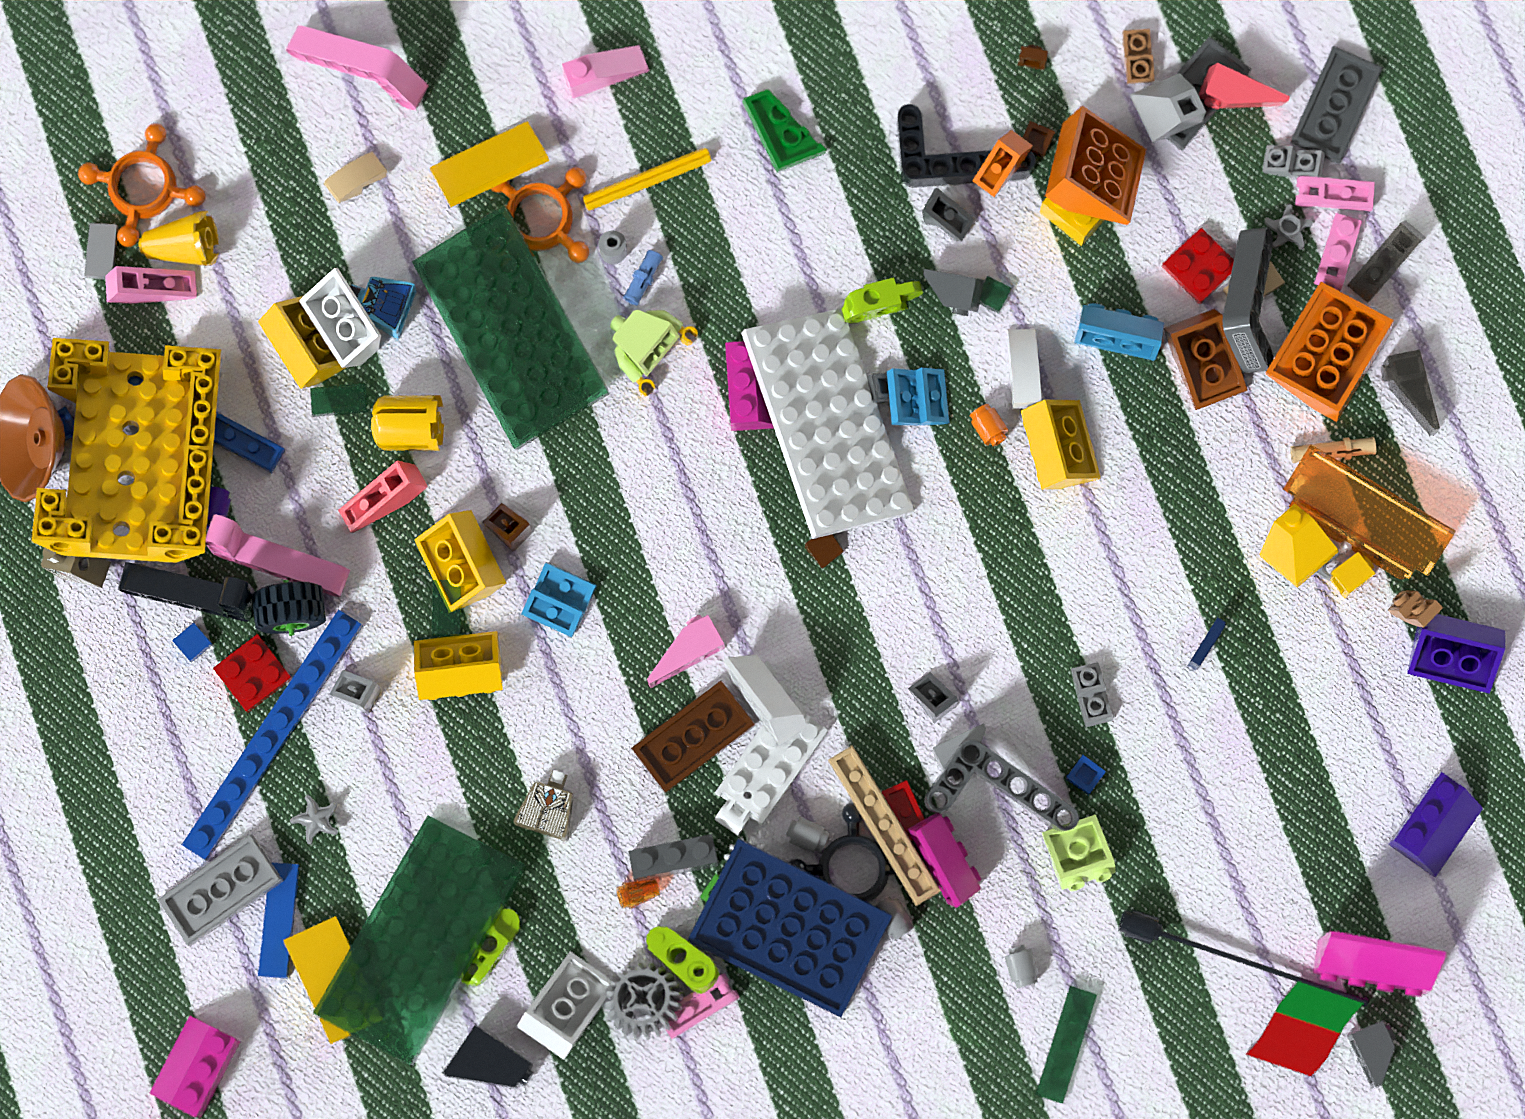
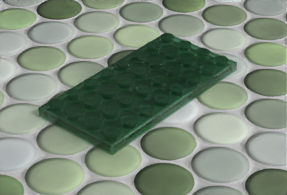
M502 205L412 261L515 450L522 448L611 394L507 206Z
M427 815L313 1014L413 1067L525 871V864Z

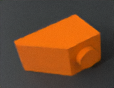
M1010 130L998 139L973 179V182L995 197L1020 167L1033 145L1013 130Z

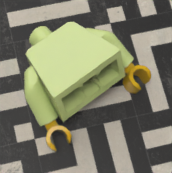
M635 310L627 319L620 315L615 316L610 324L611 329L616 332L612 340L616 344L614 353L618 365L633 383L637 382L639 393L644 397L648 395L642 390V385L648 383L655 390V384L650 379H644L642 375L648 376L679 337L684 345L691 346L693 342L686 338L685 333H691L695 337L698 335L695 327H683V322L665 310H647L646 312Z

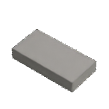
M90 223L84 272L85 278L106 280L105 276L114 269L119 229L117 225Z

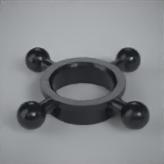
M850 802L842 810V817L848 823V835L839 837L831 842L823 851L819 864H806L801 859H793L789 863L834 885L828 870L829 862L834 853L848 845L863 846L876 857L879 864V876L870 889L852 895L869 903L884 890L889 875L897 874L891 864L888 863V859L880 846L872 839L859 835V823L863 818L854 803Z

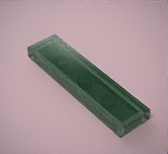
M1071 985L1069 986L1035 1096L1061 1105L1063 1104L1097 994Z

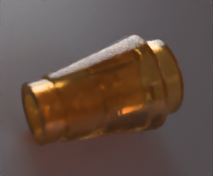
M656 879L622 882V886L616 887L617 898L622 909L629 908L631 910L656 896H660Z

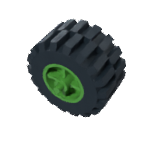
M283 580V583L263 587L252 594L255 628L258 631L271 634L289 633V636H294L295 632L316 628L326 621L321 585L311 582H289V580Z

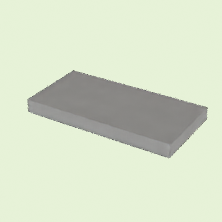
M250 834L157 900L187 946L191 947L282 883L283 879L254 835Z

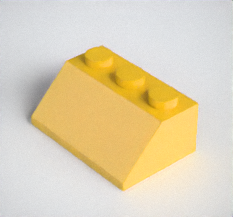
M303 296L274 303L258 321L300 389L320 384L345 369L340 366L299 302Z
M1045 399L1021 410L1023 426L1027 433L1030 452L1034 459L1041 489H1063L1101 479L1080 400Z
M472 510L449 513L414 539L449 613L489 597L507 584Z
M492 631L414 641V675L418 699L436 700L442 697H462L467 694L493 693L503 690L498 632Z

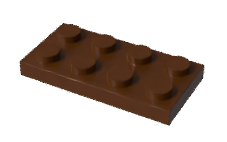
M719 681L634 745L631 750L666 794L754 728L755 723L724 683Z

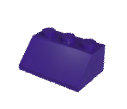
M1437 614L1425 627L1417 626L1407 674L1490 694L1505 651V630Z
M1441 771L1434 777L1388 845L1436 877L1483 808L1466 788Z

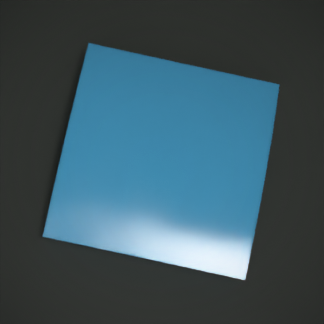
M893 368L887 371L892 425L921 426L949 423L944 369L920 368L917 370Z
M546 562L535 587L531 590L521 615L569 637H573L597 585Z

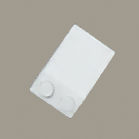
M570 951L526 1010L517 1027L564 1060L606 1001V991L613 990L610 985L612 980Z

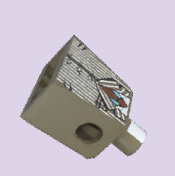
M44 547L41 567L60 579L102 588L111 562L104 558L64 556ZM78 563L84 565V563L87 564L86 569L81 571L78 567Z
M552 770L547 785L535 781L514 819L515 826L567 842L574 800L573 793L563 790L568 775Z

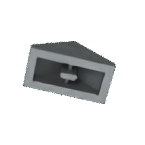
M931 672L908 688L933 723H936L957 707V697Z

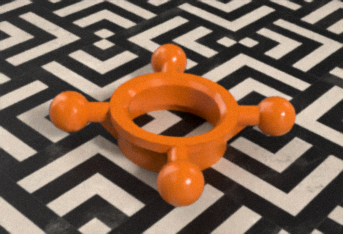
M158 123L150 124L145 129V138L148 141L145 151H135L122 156L114 164L110 172L100 171L93 163L83 164L78 171L79 179L85 184L91 185L97 181L108 183L109 196L114 206L121 213L128 216L126 225L121 227L117 233L119 243L125 247H132L139 240V232L136 229L138 219H149L161 214L171 205L174 197L184 199L191 207L201 206L206 199L205 191L200 186L192 185L187 189L177 187L176 176L171 166L163 158L156 155L158 145L163 143L167 136L165 128ZM146 162L160 168L164 174V188L154 201L145 205H133L120 197L118 192L119 178L129 166Z
M579 167L570 168L565 174V182L557 189L543 183H532L517 191L509 184L510 180L491 188L494 192H503L510 198L505 209L504 219L507 232L511 238L504 245H497L491 250L490 258L496 266L503 267L508 265L512 259V252L518 246L532 251H545L558 246L560 243L568 250V256L573 262L582 263L589 257L588 246L581 241L575 242L568 236L573 223V213L571 205L566 198L572 189H579L585 185L587 176L584 170ZM530 195H548L555 199L562 209L560 225L547 236H528L520 231L515 224L514 214L518 204Z

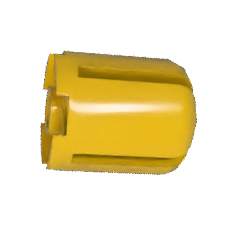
M384 395L379 397L373 406V417L371 419L372 435L377 446L384 451H440L439 445H443L444 423H442L441 412H438V407H443L441 396Z

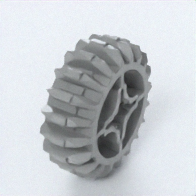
M639 962L637 970L634 971L631 966H628V974L625 976L623 973L618 972L619 982L611 981L610 985L614 990L606 991V996L610 1001L605 1003V1007L607 1010H611L608 1013V1017L610 1020H615L613 1025L617 1030L622 1028V1033L625 1036L632 1033L634 1039L637 1040L643 1033L645 1039L649 1040L651 1032H655L660 1037V1028L663 1026L666 1030H670L669 1020L678 1021V1016L674 1012L682 1011V1006L678 1002L683 999V995L681 992H677L680 989V985L678 982H673L675 977L672 973L666 974V970L662 966L656 970L654 963L651 962L647 969H645L644 965ZM643 982H653L646 987L637 986V984ZM629 991L632 997L627 1004L628 1008L623 1011V1001ZM665 991V1002L659 1011L656 1005L661 998V994ZM637 994L642 999H648V1002L652 1008H650L647 1004L643 1005L642 1002L640 1003V999L638 998ZM643 1015L652 1017L646 1020H634V1018L638 1019Z

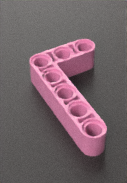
M300 25L297 26L286 47L287 53L301 61L375 81L398 104L410 110L417 109L428 87L427 83L397 54L382 47Z
M220 515L213 516L206 534L205 541L207 547L214 555L222 559L289 580L290 582H311L321 585L323 593L335 597H341L350 573L349 569L341 565L246 534L237 522Z

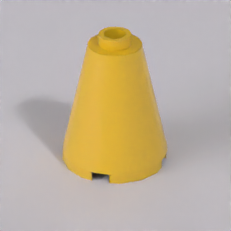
M199 211L145 231L142 234V238L139 239V250L147 259L203 266L213 265L218 258V253H214V245H219L214 219L212 216H206L208 211Z

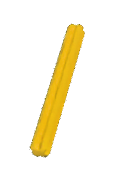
M701 148L584 195L583 202L587 210H593L710 163L711 155L707 148Z

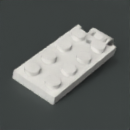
M805 715L803 717L808 727L779 745L763 724L716 790L715 794L719 797L721 796L727 802L720 809L715 820L737 836L743 831L751 817L762 826L821 743L828 729ZM746 793L750 794V795H751V798H750V799L744 798V794H746Z

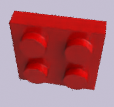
M1201 227L1163 262L1161 267L1196 302L1201 304L1231 276L1234 259Z
M258 634L213 667L214 671L247 713L292 680L291 676Z

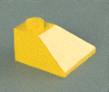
M1294 504L1274 521L1260 552V557L1298 588L1339 551L1317 522L1299 506Z

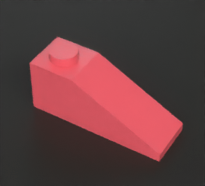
M1219 63L1214 64L1208 69L1198 94L1199 98L1204 100L1205 105L1214 109L1281 106L1288 102L1290 96Z
M397 460L338 511L349 531L354 533L408 504L423 492L428 485L415 464Z

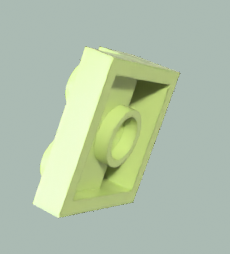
M1096 815L1079 820L1077 826L1069 831H1058L1053 828L1042 832L1045 845L1052 860L1053 869L1062 890L1068 888L1070 891H1077L1084 887L1085 882L1094 879L1096 882H1104L1111 878L1112 873L1116 872L1115 861Z

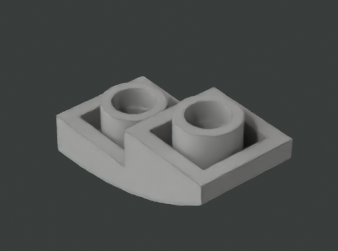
M1267 145L1263 172L1291 178H1298L1300 176L1322 177L1325 153L1322 150H1296L1293 146Z
M1096 662L1071 668L1085 727L1113 721V714L1106 695V686L1099 663Z

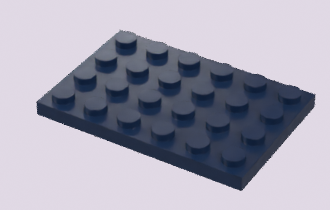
M738 838L687 941L841 1018L892 918V914Z

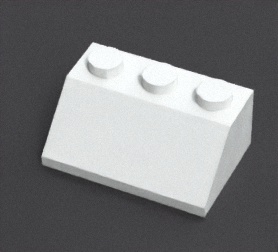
M334 268L299 300L342 368L360 366L379 350L381 334L338 268Z
M758 655L729 657L723 660L735 687L779 745L808 727L803 717L807 714L798 700L793 703L789 697L792 694L783 680L779 683L774 678L777 674L768 661L763 663Z

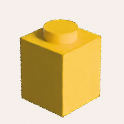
M1357 552L1330 573V581L1341 595L1347 598L1372 579L1375 575L1373 571L1374 565L1368 557H1362Z

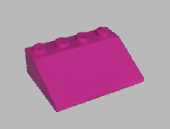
M1330 931L1318 939L1313 974H1319L1320 980L1337 982V978L1348 980V984L1352 986L1365 987L1366 983L1377 985L1376 989L1380 991L1394 992V988L1405 990V995L1422 997V993L1431 992L1446 958V951Z

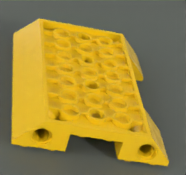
M52 338L47 388L76 403L67 498L66 490L37 488L32 542L60 555L177 563L205 553L221 349L165 345V353L162 356L110 352L109 341ZM133 376H139L143 379V382L140 385L133 386L128 383V379ZM133 425L139 431L134 435H127L123 432V429L126 426ZM124 475L134 478V482L130 485H122L118 480ZM118 526H125L130 530L125 536H117L113 531Z

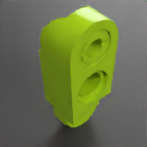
M894 278L866 284L863 288L850 292L845 298L842 308L845 322L854 324L906 310L908 308L905 301L912 300L923 294L919 281L896 284Z
M511 909L496 911L458 955L455 961V972L463 984L478 986L488 979L520 930V919L515 911ZM488 938L496 939V949L491 952L484 951L482 949L483 941ZM471 964L478 966V970L474 975L468 973V966Z
M660 926L654 927L649 931L646 938L649 951L693 992L702 994L715 985L719 977V970L708 956L667 926L665 928ZM679 953H687L684 961L675 963V958ZM698 969H704V974L702 976H695V973L698 972Z

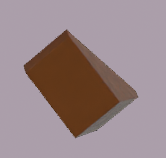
M503 503L482 522L512 552L532 534L528 521Z

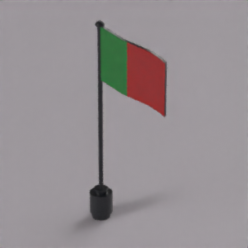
M1125 909L1122 914L1118 931L1123 932L1126 937L1151 944L1152 940L1157 941L1159 936L1296 982L1278 1004L1261 1037L1245 1055L1312 1076L1329 1056L1344 1026L1361 1006L1366 1007L1369 1005V998L1366 996L1361 998L1162 931V924L1158 923L1159 917L1135 909L1131 911Z

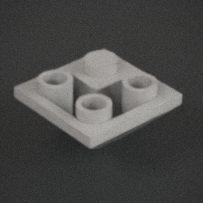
M1180 73L1130 94L1152 143L1202 123L1206 113L1195 88Z

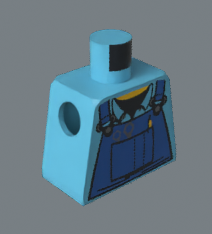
M370 277L366 289L352 284L350 288L375 327L399 339L417 293L415 284L380 277Z

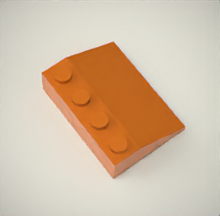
M1082 105L1062 124L1045 196L1067 211L1128 225L1131 222L1147 149Z
M1320 281L1265 374L1309 407L1337 422L1391 333L1394 320Z

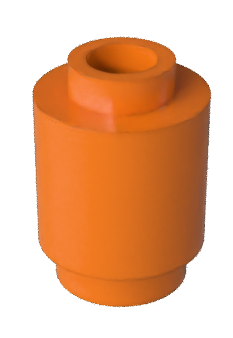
M984 404L970 414L972 418L971 423L985 445L992 444L994 447L1007 439L1005 434L1009 430L995 408H991L989 404Z

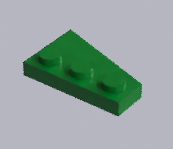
M769 89L743 99L742 103L777 173L826 153L827 149L811 137L810 131L804 125L801 126L790 115V111Z

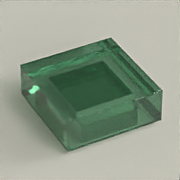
M987 276L983 283L980 305L999 314L1012 288Z

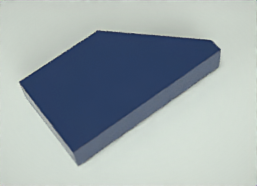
M1217 617L1187 666L1195 671L1199 669L1226 626V622Z

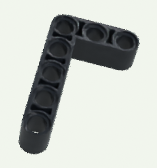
M906 104L898 111L896 127L902 182L906 186L917 188L974 184L973 179L991 150L925 155L921 110L914 104ZM912 116L916 119V122L907 124L902 118ZM907 142H915L918 145V148L915 150H909L904 146V144H906ZM1029 151L1024 159L1028 162L1029 166L1027 168H1018L1008 181L1024 180L1032 175L1036 160L1032 151ZM963 164H971L975 170L965 172L961 166ZM939 165L944 166L948 172L938 174L934 171V168ZM913 167L919 169L921 173L917 176H911L907 173V170Z
M125 562L118 586V591L129 595L244 622H250L253 612L252 594L255 592L248 582L234 577H225L223 584Z

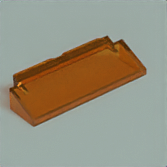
M1311 444L1283 490L1295 496L1289 508L1296 504L1317 522L1328 537L1339 543L1344 541L1350 543L1355 553L1359 552L1362 557H1368L1373 564L1398 579H1410L1415 569L1428 576L1456 530Z

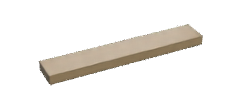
M853 745L828 759V762L915 906L940 893V888Z

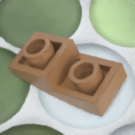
M1150 29L1123 30L1122 41L1127 84L1155 82Z
M1406 590L1401 591L1393 598V604L1388 611L1409 624L1425 627L1443 607L1437 600L1424 599L1418 591Z

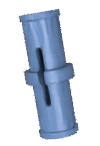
M647 250L639 269L634 270L632 274L634 278L623 295L624 300L635 306L639 305L648 285L651 286L654 281L652 277L663 260L662 255L653 250Z

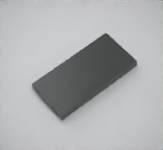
M1209 36L1177 74L1180 73L1199 94L1208 69L1214 64L1219 63L1245 76L1249 75L1251 68ZM1200 99L1206 110L1203 122L1171 135L1166 139L1183 151L1219 109L1208 107L1204 104V100Z
M1333 46L1290 143L1305 150H1322L1325 153L1326 159L1340 164L1383 67Z

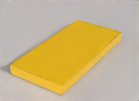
M526 121L429 168L449 206L453 207L548 162L549 158L530 124Z
M336 916L283 940L330 1045L383 1021Z

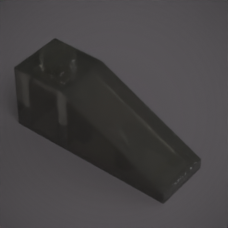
M1406 220L1401 222L1347 286L1369 303L1419 248L1426 237Z
M1420 349L1387 356L1381 366L1383 381H1388L1389 389L1429 436L1435 435L1440 426Z

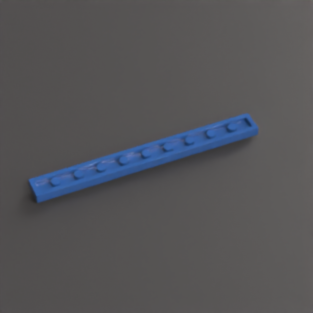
M338 609L181 844L183 847L205 861L208 860L363 627L360 622Z

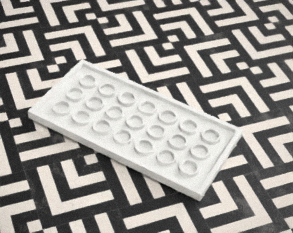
M842 308L745 329L741 334L812 539L911 515L914 512V508L877 403L872 401L867 375L849 324L845 322Z

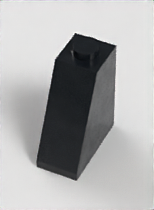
M474 1025L442 1073L451 1079L518 1089L520 1085L525 1087L534 1075V1072L531 1070L534 1065Z

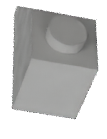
M984 723L932 748V754L941 771L958 746L968 740L982 742L986 730ZM967 745L964 749V757L969 761H974L978 752L974 746ZM951 769L947 774L948 780L953 779L956 783L961 781L962 775L959 770Z

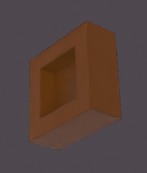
M1037 45L1021 46L1018 65L1044 70L1048 51L1043 50L1042 47Z
M1030 121L1022 138L1033 145L1030 151L1034 155L1044 158L1055 131Z

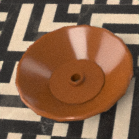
M20 374L9 380L0 393V481L13 499L29 502L36 498L37 488H45L50 481L64 451L65 432L62 420L44 387L35 377Z

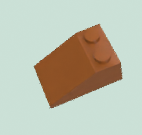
M1216 309L1163 328L1171 353L1195 410L1248 391L1240 366L1223 330V315Z

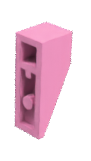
M639 45L587 54L562 64L563 75L573 99L649 71Z
M116 266L105 276L107 302L136 304L197 298L195 271Z
M697 615L686 622L687 626L681 630L647 678L650 688L725 649L724 642L709 615L703 618L701 615Z

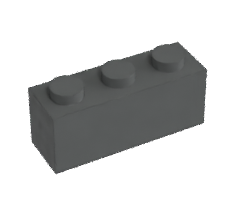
M712 834L628 851L634 883L718 866Z

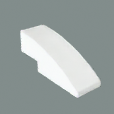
M1035 329L1007 330L1012 409L1027 408L1042 401Z

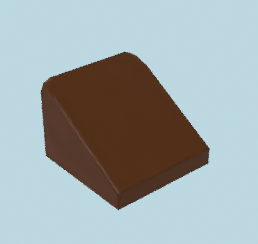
M832 534L810 539L805 544V549L822 569L844 552Z

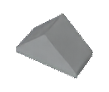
M343 670L330 695L368 715L382 690L376 682Z

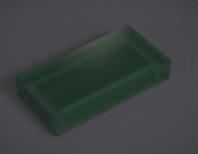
M365 383L310 388L313 417L368 412Z
M433 580L432 636H461V608L451 612L437 581ZM440 580L451 604L461 599V586L454 587L448 580Z

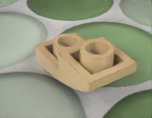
M370 152L336 171L324 181V185L336 201L341 203L362 194L363 187L385 178L387 170L376 155Z

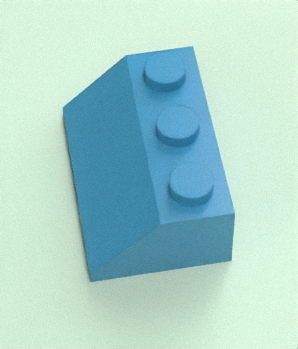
M1096 303L1082 306L1074 343L1155 361L1161 347L1164 322H1160L1158 318L1150 315H1143L1142 317L1133 316L1131 312L1123 309H1116L1115 311L1106 310L1104 306Z

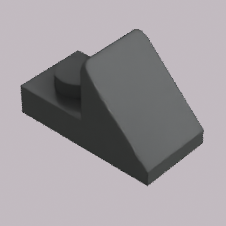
M939 188L934 189L922 210L926 225L938 226L955 241H963L975 219Z

